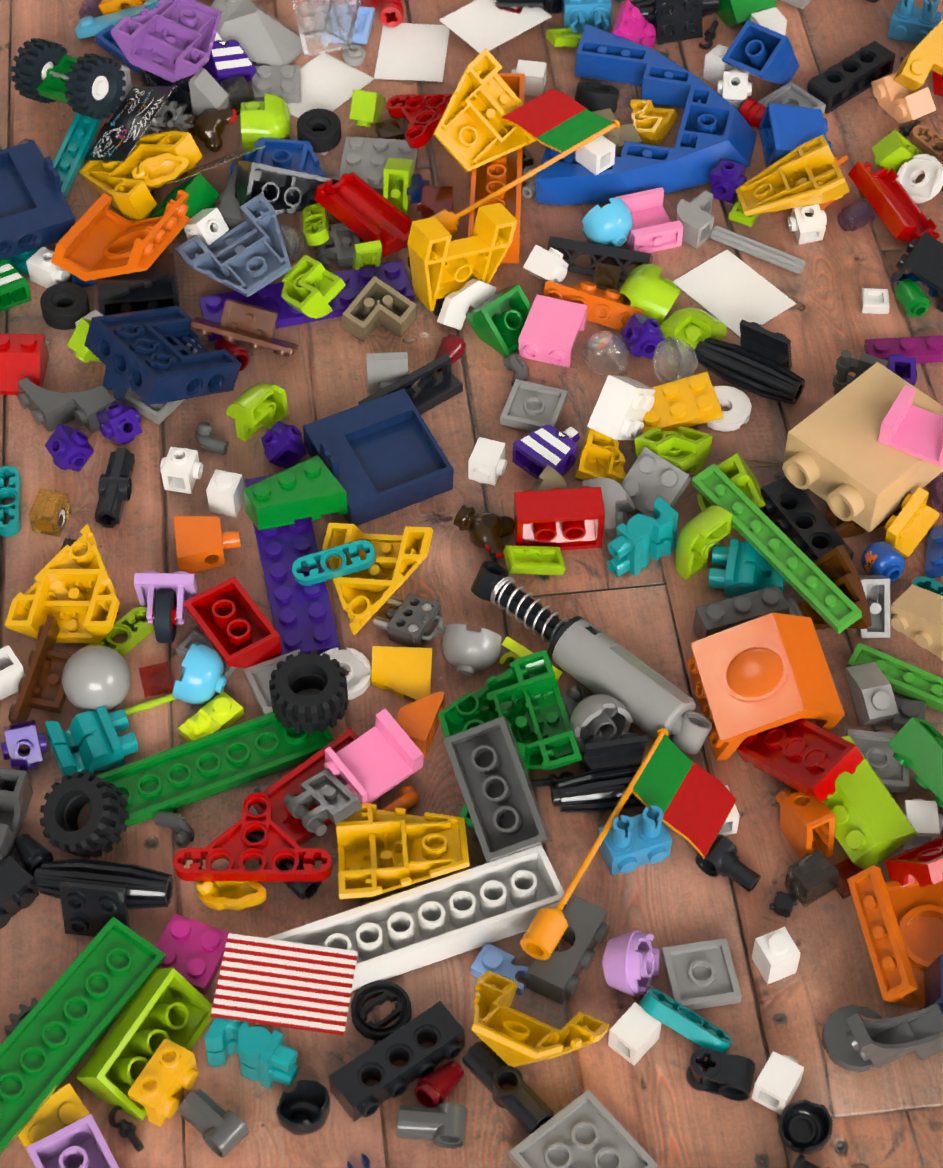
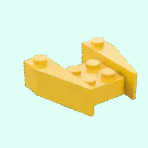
M500 202L481 206L478 208L472 236L451 241L452 235L435 217L412 221L407 245L414 294L432 312L434 311L437 299L445 298L453 291H459L472 279L489 284L512 243L518 220Z

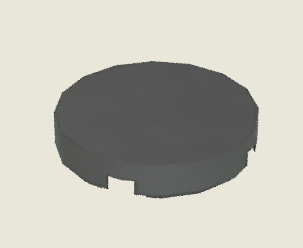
M850 1005L841 1007L830 1014L824 1025L822 1035L824 1049L826 1048L830 1055L829 1058L836 1065L848 1071H868L869 1068L875 1067V1065L870 1060L864 1061L859 1051L853 1049L846 1035V1032L851 1030L846 1018L856 1013L874 1019H882V1017L863 1006Z

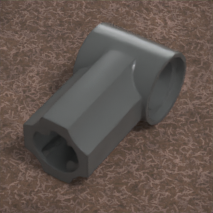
M201 1089L192 1090L178 1108L179 1113L202 1134L206 1144L221 1158H224L249 1134L245 1123L233 1111H224Z
M442 1103L437 1108L400 1105L397 1119V1138L431 1140L443 1148H460L465 1143L468 1110L465 1106L458 1103Z

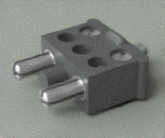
M409 593L405 600L395 596H391L387 600V605L398 608V610L388 609L386 616L391 620L379 616L373 619L374 626L388 631L390 641L407 647L423 648L427 640L432 639L435 635H443L445 628L442 627L443 618L440 601H432Z

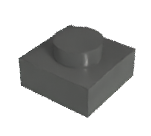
M895 698L899 714L892 718V730L900 731L912 717L925 720V701Z

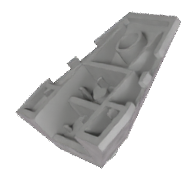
M215 0L209 6L222 12L217 29L221 40L238 41L248 58L256 62V66L291 65L307 46L306 40L253 0Z

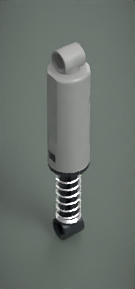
M491 561L482 562L471 586V591L477 597L498 605L501 610L506 609L509 616H515V620L519 623L524 622V627L532 629L535 636L541 635L543 642H550L548 656L553 663L594 694H606L618 699L629 711L633 723L656 740L658 736L657 730L665 728L669 733L668 738L680 750L689 754L699 753L712 729V723L702 714L695 712L696 703L693 698L582 616H576L569 621L567 619H559V613H551L550 606L543 607L541 599L534 600L532 593H524L523 586L516 587V581L508 577L509 573L503 566Z

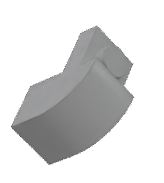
M706 190L698 197H694L690 203L681 199L676 209L675 221L680 220L683 225L682 241L696 249L711 237L714 224V216L710 215L712 214L714 195Z
M594 478L583 480V487H601L605 513L604 530L612 539L616 538V527L622 523L625 525L628 523L626 512L635 511L632 499L623 487L613 479Z

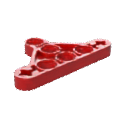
M453 94L396 95L391 97L385 106L390 117L405 118L410 126L404 134L410 148L417 149L426 145L432 137Z
M252 793L247 796L242 805L241 819L205 848H183L173 857L175 874L184 881L319 882L329 878L332 874L333 866L331 855L328 851L321 848H301L272 821L271 800L263 793ZM260 803L266 806V810L261 814L255 815L249 812L250 807L254 804ZM252 831H260L264 834V837L258 842H250L247 840V835ZM217 859L229 861V866L224 870L212 868L213 862ZM250 859H258L262 862L261 866L253 871L247 870L244 864ZM282 859H290L294 862V866L286 871L276 867L277 863ZM187 860H192L193 863L190 865V868L185 869L183 865H186ZM202 860H205L206 869H202ZM299 860H304V870H300ZM316 861H322L320 869H314Z

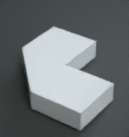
M476 279L470 280L465 284V287L457 292L453 291L445 297L437 322L461 330L469 307L476 308L495 294L497 287Z

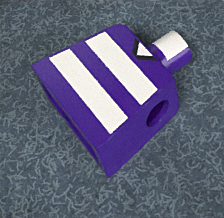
M216 33L209 61L202 68L206 69L222 88L248 85L257 72L255 66L238 41H222L219 34Z
M546 424L513 443L512 462L535 479L539 478L547 464L564 476L576 462V442L580 439V436L573 427H568L563 432H560L552 425Z

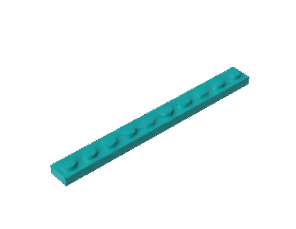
M76 113L57 152L53 166L60 175L61 192L65 199L103 120ZM40 248L7 258L6 260L21 274L29 275L26 261Z

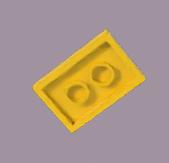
M703 372L651 387L656 390L653 395L655 401L651 410L646 412L642 421L644 422V427L641 434L656 427H660L661 431H678L679 426L689 428L723 418V412L708 373Z

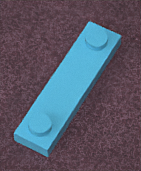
M148 0L143 5L95 18L92 16L84 17L79 21L75 34L78 40L94 36L111 24L115 26L124 17L130 16L133 18L140 15V10L147 8L149 11L156 8L157 3L163 0Z

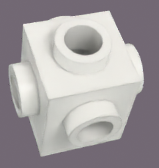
M730 70L729 72H724L723 80H718L717 93L737 110H740L747 97H751L752 82H748V73H743L740 70Z
M819 204L793 208L791 216L788 217V226L790 232L795 233L797 244L823 240L827 218L825 211L820 210Z
M170 446L167 457L162 458L160 465L164 490L192 493L196 480L201 479L203 473V463L199 462L198 450Z

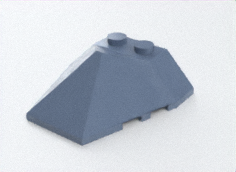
M261 193L240 206L245 221L219 237L211 245L206 246L195 235L175 248L176 252L189 267L247 297H250L292 269L275 209Z

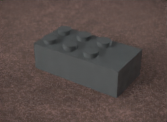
M504 716L443 739L486 862H492L552 841L509 721Z

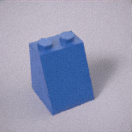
M749 20L746 21L722 58V61L763 80L782 85L789 83L800 67L787 36Z
M774 103L767 105L759 125L766 168L798 146L822 134L827 141L828 123L827 119L823 118L822 109ZM827 141V143H828V145H829V147H830V150H831V152H832L831 142H830V141Z

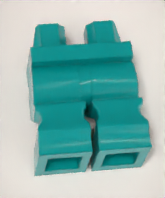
M658 496L654 502L653 518L638 513L629 519L627 525L622 523L617 526L616 538L608 542L607 546L609 553L613 556L607 560V568L616 577H620L627 571L634 577L640 573L641 569L649 565L651 558L658 561L664 555L670 556L672 550L676 548L678 512Z
M730 539L729 547L713 546L711 565L726 566V569L710 567L708 587L724 589L723 597L732 598V595L735 597L777 585L783 593L785 579L748 541L739 543L738 539Z
M104 705L96 708V711L76 714L69 729L65 731L61 729L59 722L45 721L48 742L62 777L65 775L72 777L75 772L93 775L94 771H105L113 766L116 768L125 765L124 756L139 751L138 742L133 731L120 736L116 733L129 729V722L124 709L108 713Z
M215 1018L204 1036L209 1066L220 1067L226 1065L230 1055L234 1053L239 1054L242 1076L252 1081H261V1086L271 1089L275 1081L291 1087L299 1072V1065L295 1064L298 1050L284 1045L283 1033L273 1030L272 1034H270L264 1027H250L249 1022Z

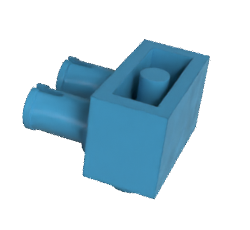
M563 0L562 20L564 28L571 27V30L576 34L577 28H579V33L583 32L585 24L603 29L604 31L611 29V0Z
M900 0L891 16L887 38L918 45L943 18V12L937 11L939 0H934L932 4L931 0H924L923 8L914 6L915 0Z
M651 805L650 811L646 807L642 814L633 817L621 815L620 821L618 816L615 817L612 827L598 848L611 876L618 873L632 872L637 867L648 863L655 864L663 861L666 857L670 856L672 838L664 822H662L663 811L658 806ZM604 826L598 828L597 837Z

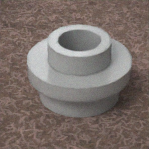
M349 45L343 49L342 57L347 65L359 66L366 57V51L358 45Z

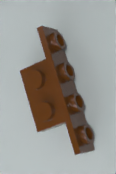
M229 298L225 301L221 323L199 317L191 321L190 326L197 328L196 331L204 335L220 334L223 335L222 339L230 342L242 340L248 342V346L255 349L271 348L274 349L273 352L281 356H289V354H294L298 350V344L273 338L279 312Z
M48 615L45 624H41L39 628L38 644L36 649L32 650L29 655V668L26 677H22L20 680L17 702L12 704L9 710V721L12 725L27 722L32 708L61 714L66 699L62 686V672L66 662L73 654L53 650L60 630L55 616Z

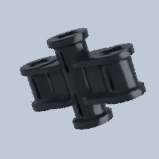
M138 68L139 75L145 86H175L167 98L168 104L171 101H177L176 108L180 106L186 107L183 112L184 115L187 113L193 114L191 98L186 93L190 92L189 76L176 82H170ZM168 111L167 115L170 118L169 120H171L173 118V113L171 111Z

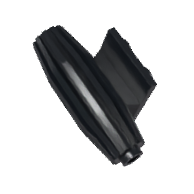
M719 0L630 1L640 10L642 16L656 27L658 45L703 37L702 17L714 14L719 10Z
M742 319L740 322V345L706 338L704 342L700 341L694 351V355L697 356V363L721 379L761 397L789 404H795L799 400L805 386V379L790 370L792 368L791 340L785 335L778 332L773 333L764 329L756 322L750 323Z
M627 733L614 740H607L606 737L591 739L589 743L584 745L581 755L582 760L579 762L580 769L589 768L590 770L556 781V787L551 788L553 807L559 806L560 812L601 813L613 811L642 763V757L648 742L647 735L638 736L637 733ZM631 793L622 809L645 805Z
M91 859L44 861L41 867L36 868L34 873L35 885L38 887L39 893L61 899L65 934L96 937L112 917L130 928L128 909L168 907L172 897L173 878L171 874L136 864Z

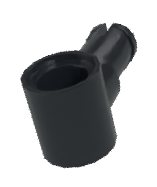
M720 834L717 835L705 859L702 858L700 853L695 857L697 866L705 874L711 877H717L719 874L723 877L728 876L749 893L755 888L761 877L739 861V856L736 855L737 849L733 842Z

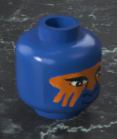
M882 541L872 543L864 550L861 564L868 575H884L890 578L891 583L901 576L905 567V560L891 543Z

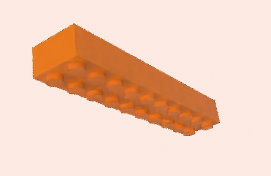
M498 73L524 103L525 74ZM523 147L471 170L470 206L522 176ZM522 182L481 205L486 206L500 202L518 220L512 243L501 263H519ZM478 208L469 212L468 237L472 236Z

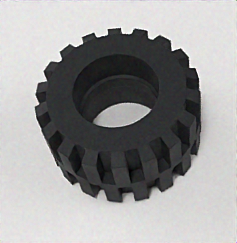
M300 651L297 656L291 654L286 657V662L280 661L276 665L277 670H273L271 673L269 688L273 713H275L277 721L283 723V727L286 729L293 727L295 733L300 734L301 731H306L307 735H310L316 730H319L320 733L325 732L327 726L333 728L337 725V719H343L345 710L348 708L347 678L344 668L340 667V663L336 659L330 660V655L326 653L318 655V651H311V654H305V651ZM305 689H318L321 691L313 696L297 694Z
M75 772L72 777L69 775L61 777L62 783L55 782L51 786L53 791L46 793L44 797L47 800L46 804L41 805L40 812L44 813V817L40 818V826L46 827L42 831L45 838L50 839L49 843L54 847L83 858H90L91 856L97 858L102 856V851L108 853L113 850L112 844H119L122 839L119 835L122 831L126 832L128 826L124 824L125 819H129V812L124 809L128 806L127 799L122 797L123 792L116 788L114 784L89 773ZM91 801L92 810L90 818L82 828L78 829L79 813Z

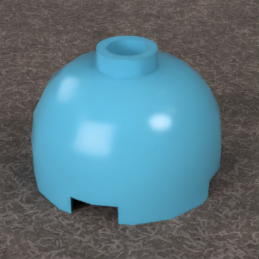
M621 198L609 199L610 204L602 208L596 205L582 219L584 227L581 230L593 244L619 247L627 241L633 226V218L624 200Z
M197 642L192 644L181 665L184 668L180 681H175L173 697L191 704H203L211 700L216 692L220 694L223 692L228 677L223 675L224 663L216 651Z

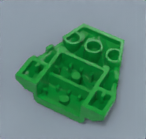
M547 649L516 659L509 664L510 668L498 677L491 676L485 680L487 683L485 686L474 693L469 691L438 713L445 738L504 716L509 721L515 740L526 745L531 751L529 769L553 770L582 760L574 732L570 730V721Z

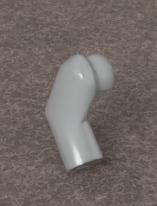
M532 165L524 167L522 170L523 175L535 169V167ZM538 173L524 180L526 185L522 188V195L525 198H530L536 193Z

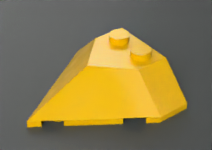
M88 523L80 530L82 535L71 546L66 545L34 577L36 582L24 594L20 591L12 600L4 625L6 628L38 640V631L41 624H45L47 616L51 615L55 616L60 628L55 643L99 644L113 629L120 602Z
M328 523L322 551L354 541L366 540L373 545L376 553V561L370 568L333 579L343 609L348 615L352 634L356 635L426 559L433 534L431 527L405 526L403 535L363 533L355 524ZM364 549L358 551V556L361 560H365L367 553H365ZM345 553L348 565L352 564L349 553ZM337 556L330 557L328 559L330 568L332 570L338 569L342 565V559Z

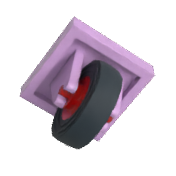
M156 571L135 573L134 586L140 606L147 607L146 618L148 619V624L154 625L157 642H173L176 636L177 625H184L185 614L188 612L183 606V602L199 594L195 574H189L185 571L174 573H158Z

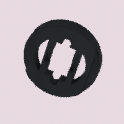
M374 981L368 983L357 991L351 1003L353 1025L361 1035L371 1040L381 1041L407 1024L411 1019L410 998L402 987L393 982ZM373 997H376L374 1000H372L371 1002H369L368 1004H366V1005L364 1006V1004H365L369 999H371V998H373ZM388 999L391 1003L397 1001L395 1003L396 1009L383 1020L380 1019L375 1024L372 1021L365 1022L367 1014L378 1004L381 1005ZM397 1017H399L398 1020H397L395 1023H393L392 1025H390V1026H388V1027H385V1026L388 1025L390 1022H392V1021L395 1020Z

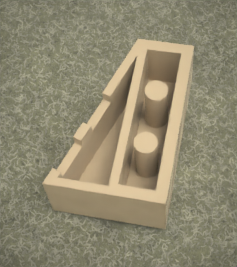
M912 584L891 604L890 625L896 631L915 641L921 648L927 649L943 661V596Z

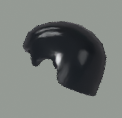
M311 1080L298 1081L293 1091L290 1093L284 1091L280 1097L276 1110L280 1125L294 1135H306L318 1131L324 1126L329 1116L330 1097L326 1087L319 1082Z
M806 1099L786 1106L779 1116L778 1134L787 1148L799 1154L809 1155L822 1150L828 1143L832 1135L833 1120L823 1104L819 1105Z

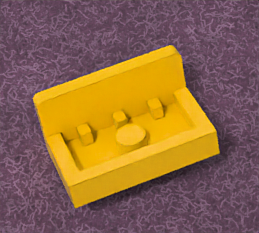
M921 487L917 489L914 495L909 493L900 506L902 511L898 516L893 514L884 527L887 531L885 542L891 543L906 558L911 556L940 515L939 512L926 505L929 492Z
M164 1039L129 1089V1098L145 1106L148 1120L151 1123L161 1127L166 1118H171L175 1114L179 1106V1099L186 1089L190 1090L198 1078V1068L194 1053L169 1039Z
M63 1083L23 1128L17 1138L26 1150V1147L90 1113L70 1083Z

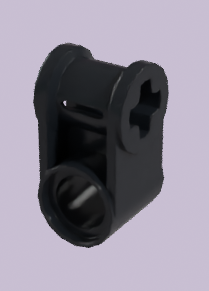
M701 1048L696 1050L690 1058L686 1079L688 1084L698 1091L720 1095L734 1101H745L750 1097L755 1063L743 1056L729 1055L709 1048Z

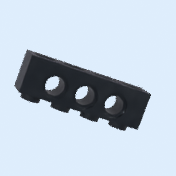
M873 41L854 54L844 58L836 65L829 67L818 76L811 78L807 85V92L826 104L825 113L828 114L870 88L872 81L893 73L896 54Z
M787 477L761 487V495L766 505L760 508V510L812 562H815L840 545H844L851 560L853 559L854 552L805 492L792 485Z
M439 1001L329 1076L331 1093L354 1122L362 1116L369 1117L378 1110L381 1103L390 1097L396 1098L400 1096L410 1083L433 1072L436 1065L446 1058L448 1060L455 1058L465 1046V1030L442 1002ZM426 1041L435 1044L429 1048L420 1046L421 1043ZM397 1060L407 1062L406 1065L401 1067L392 1065ZM369 1079H376L379 1081V1083L374 1086H368L364 1084Z

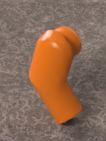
M404 786L399 790V798L379 810L395 812L397 807L404 808L407 812L418 804L419 794L415 791L414 787Z

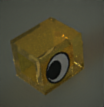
M40 488L28 513L33 532L60 537L71 514L68 495L57 490Z

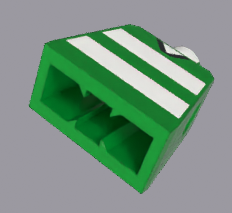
M6 259L0 260V312L32 301L27 280Z

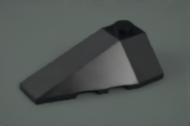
M239 161L235 190L239 206H242L261 193L274 207L276 215L303 211L307 206L318 203L314 200L317 186L324 184L327 180L333 182L332 185H334L339 180L254 162Z

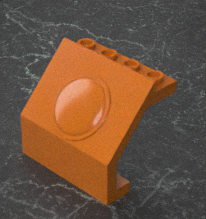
M180 189L175 201L171 199L167 204L163 216L131 221L111 211L109 207L112 197L103 193L57 242L51 263L83 281L146 271L190 221L191 218L185 215L189 208L186 205L189 194Z
M772 612L690 643L693 655L687 661V669L691 675L695 696L698 699L702 715L712 723V729L708 735L716 760L727 761L742 741L751 735L803 718L815 719L817 726L831 732L845 715L811 617Z
M872 865L848 878L847 881L884 1001L910 1008L924 1007V971L943 953V881L934 885L920 887L915 878L914 883L902 887L896 881L885 882L881 868Z

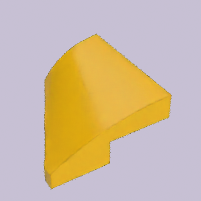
M632 99L630 101L632 108L631 119L642 142L648 145L660 146L677 119L676 109L654 108L652 100Z
M588 428L582 439L574 477L581 480L610 478L621 484L626 476L623 467L626 460L619 450V441Z
M373 646L371 684L383 690H391L402 699L408 696L418 700L430 695L433 648Z

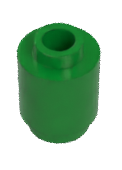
M904 279L896 285L895 298L907 316L920 317L927 312L930 300L916 281Z

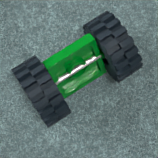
M32 38L31 42H24L25 48L19 47L17 50L19 56H14L13 58L16 65L11 67V71L15 72V75L11 76L12 81L17 83L14 85L15 89L20 91L19 94L25 98L43 103L59 101L73 107L72 110L78 114L103 120V118L111 117L110 113L114 114L116 112V105L120 106L122 103L120 97L125 96V91L122 90V87L126 86V81L122 80L125 73L120 70L121 65L116 63L114 59L93 53L84 54V57L79 56L75 58L66 55L68 51L61 44L41 38Z

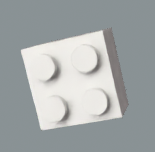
M608 375L587 427L615 440H635V437H638L643 430L644 422L642 421L646 412H649L654 404L655 397L653 395L656 390L626 376Z

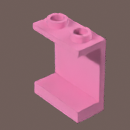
M662 187L614 197L624 200L632 214L633 226L626 241L630 250L651 253L682 246L683 225L680 220L670 221L663 207L664 190Z
M536 295L519 336L518 355L523 358L570 368L572 347L579 330L584 331L587 325L588 305Z
M904 385L882 421L878 442L943 468V417L912 405L915 389Z
M386 708L375 715L376 726L337 753L330 746L325 749V769L329 770L355 794L362 804H371L423 767V753Z

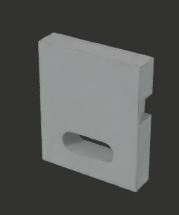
M407 352L366 353L369 394H374L408 375Z

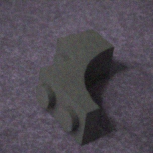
M27 377L17 382L20 392L17 397L21 406L24 409L28 408L35 422L38 425L42 424L49 432L55 430L59 424L65 425L76 419L80 426L85 425L91 433L100 430V423L96 413L117 402L103 385L85 391L63 393L41 388Z
M937 1003L913 1013L892 1018L874 1019L864 1017L859 1013L846 1018L851 1029L846 1032V1035L853 1049L859 1051L864 1061L870 1060L877 1069L913 1051L922 1060L943 1051V1010Z

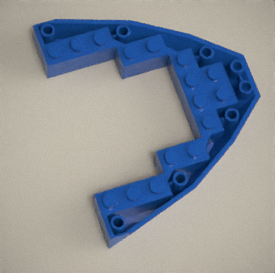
M585 24L576 52L575 76L634 86L639 85L642 86L641 100H652V104L685 108L675 148L625 141L621 157H615L614 165L598 175H594L575 161L576 151L538 172L536 178V202L559 206L609 203V199L661 187L664 190V194L708 183L711 169L713 167L716 168L721 159L744 165L745 168L750 166L757 133L734 106L699 77L652 48ZM546 146L541 165L559 155L560 152Z

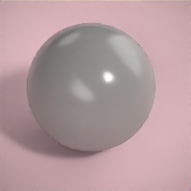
M90 645L79 649L68 659L62 672V686L65 695L74 706L85 712L96 711V708L104 705L107 711L114 709L125 699L131 685V673L126 660L116 650L103 645Z

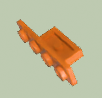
M551 280L545 282L542 296L588 305V321L622 331L634 313L644 316V310L627 305L628 298L621 296L618 290H602L596 288L597 285L588 281H582L573 287Z

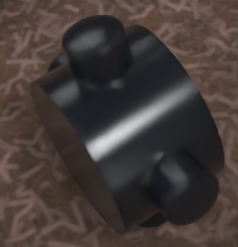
M778 891L774 903L769 904L770 910H774L776 914L788 918L791 916L790 913L793 906L798 905L797 899H793L788 893Z

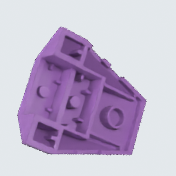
M163 0L157 3L156 8L149 11L147 8L140 10V15L133 18L130 16L124 17L111 29V35L130 64L153 73L164 80L176 82L197 73L209 61L222 12L196 0Z

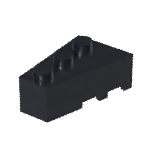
M173 253L157 258L146 271L97 279L98 305L100 313L104 316L171 306L180 307Z

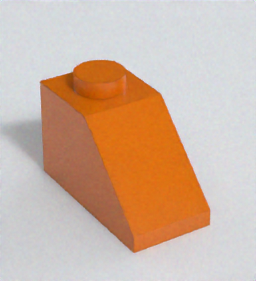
M437 691L400 707L395 719L421 750L424 758L428 755L440 724L438 713L445 708V692Z

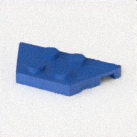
M260 138L254 144V147H265L243 155L242 161L325 177V172L319 166V159L313 153L310 141ZM232 164L230 166L231 175L234 170V167L238 165Z

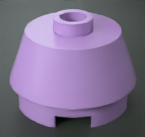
M635 930L611 938L608 941L602 959V967L605 980L610 987L633 997H639L641 994L645 995L649 988H653V986H650L652 976H659L660 969L659 948H652L651 941L654 938L653 934Z

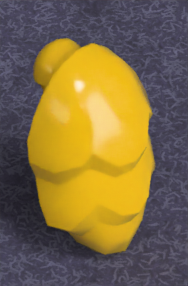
M170 153L150 157L133 170L132 176L135 180L144 181L147 188H159L164 184L172 183L171 181L179 179L188 170L189 160L186 157Z
M196 882L197 896L201 902L207 907L218 911L225 909L241 911L245 908L259 905L266 900V888L258 882Z

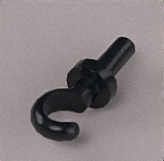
M714 20L710 29H706L704 32L705 41L709 43L706 45L700 43L699 46L702 49H709L713 45V39L716 37L715 30L719 24L718 21Z
M916 120L908 126L902 125L899 127L898 132L907 137L910 135L913 127L921 125L920 121Z
M563 772L559 777L556 774H549L548 778L535 779L530 782L532 787L549 786L551 789L556 787V781L575 774Z
M120 1106L114 1107L108 1116L110 1125L114 1128H120L119 1135L122 1138H128L137 1152L141 1151L144 1145L135 1134L136 1126L133 1122H127L125 1119L116 1123L115 1114L117 1111L122 1110Z

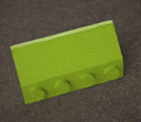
M851 736L841 737L856 745ZM861 752L864 760L856 767V771L853 774L847 771L841 773L835 781L836 792L833 795L829 794L827 800H824L823 803L835 815V837L851 861L865 870L872 865H877L918 833Z
M173 967L155 969L124 1008L76 1078L99 1099L114 1107L120 1106L122 1108L121 1111L138 1120H144L147 1115L145 1106L129 1098V1089L164 1039H169L191 1051L213 1018L210 1017L213 1005Z

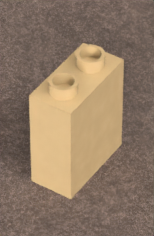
M876 362L788 432L782 468L792 485L802 490L810 489L828 503L831 511L843 521L853 520L869 533L900 508L903 500L909 493L914 495L919 487L924 488L943 472V468L878 442L882 421L904 385L915 389L912 405L943 417V406L879 362Z

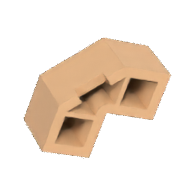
M897 71L871 82L873 94L879 106L899 124L912 121L936 110L929 88L926 87L915 92L893 81Z

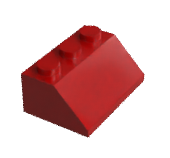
M0 333V395H18L20 392L17 382L26 377L35 385L43 387L49 359L44 334Z
M584 486L575 489L555 488L544 491L525 490L514 492L515 545L560 547V550L602 548L605 513L601 487Z
M235 576L183 602L185 609L227 666L248 668L279 657L282 653L280 635Z

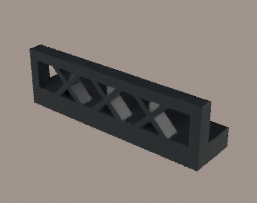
M553 236L549 237L547 251H549L550 247L559 251H565L569 256V259L565 262L569 264L572 261L575 267L568 266L567 271L585 275H594L595 270L591 269L596 267L597 262L601 263L606 259L616 260L626 276L621 275L620 281H625L629 275L625 268L631 263L640 265L652 264L653 260L651 253ZM581 254L592 257L595 263L585 269L580 268L574 259Z
M444 354L359 401L358 405L405 389L418 412L422 415L463 391V384L451 373V357ZM442 367V371L435 374L436 371ZM420 379V381L418 382V384H417L416 386L412 387V386L414 385V383Z

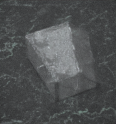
M291 0L304 57L351 47L355 32V21L359 15L358 8L362 0Z

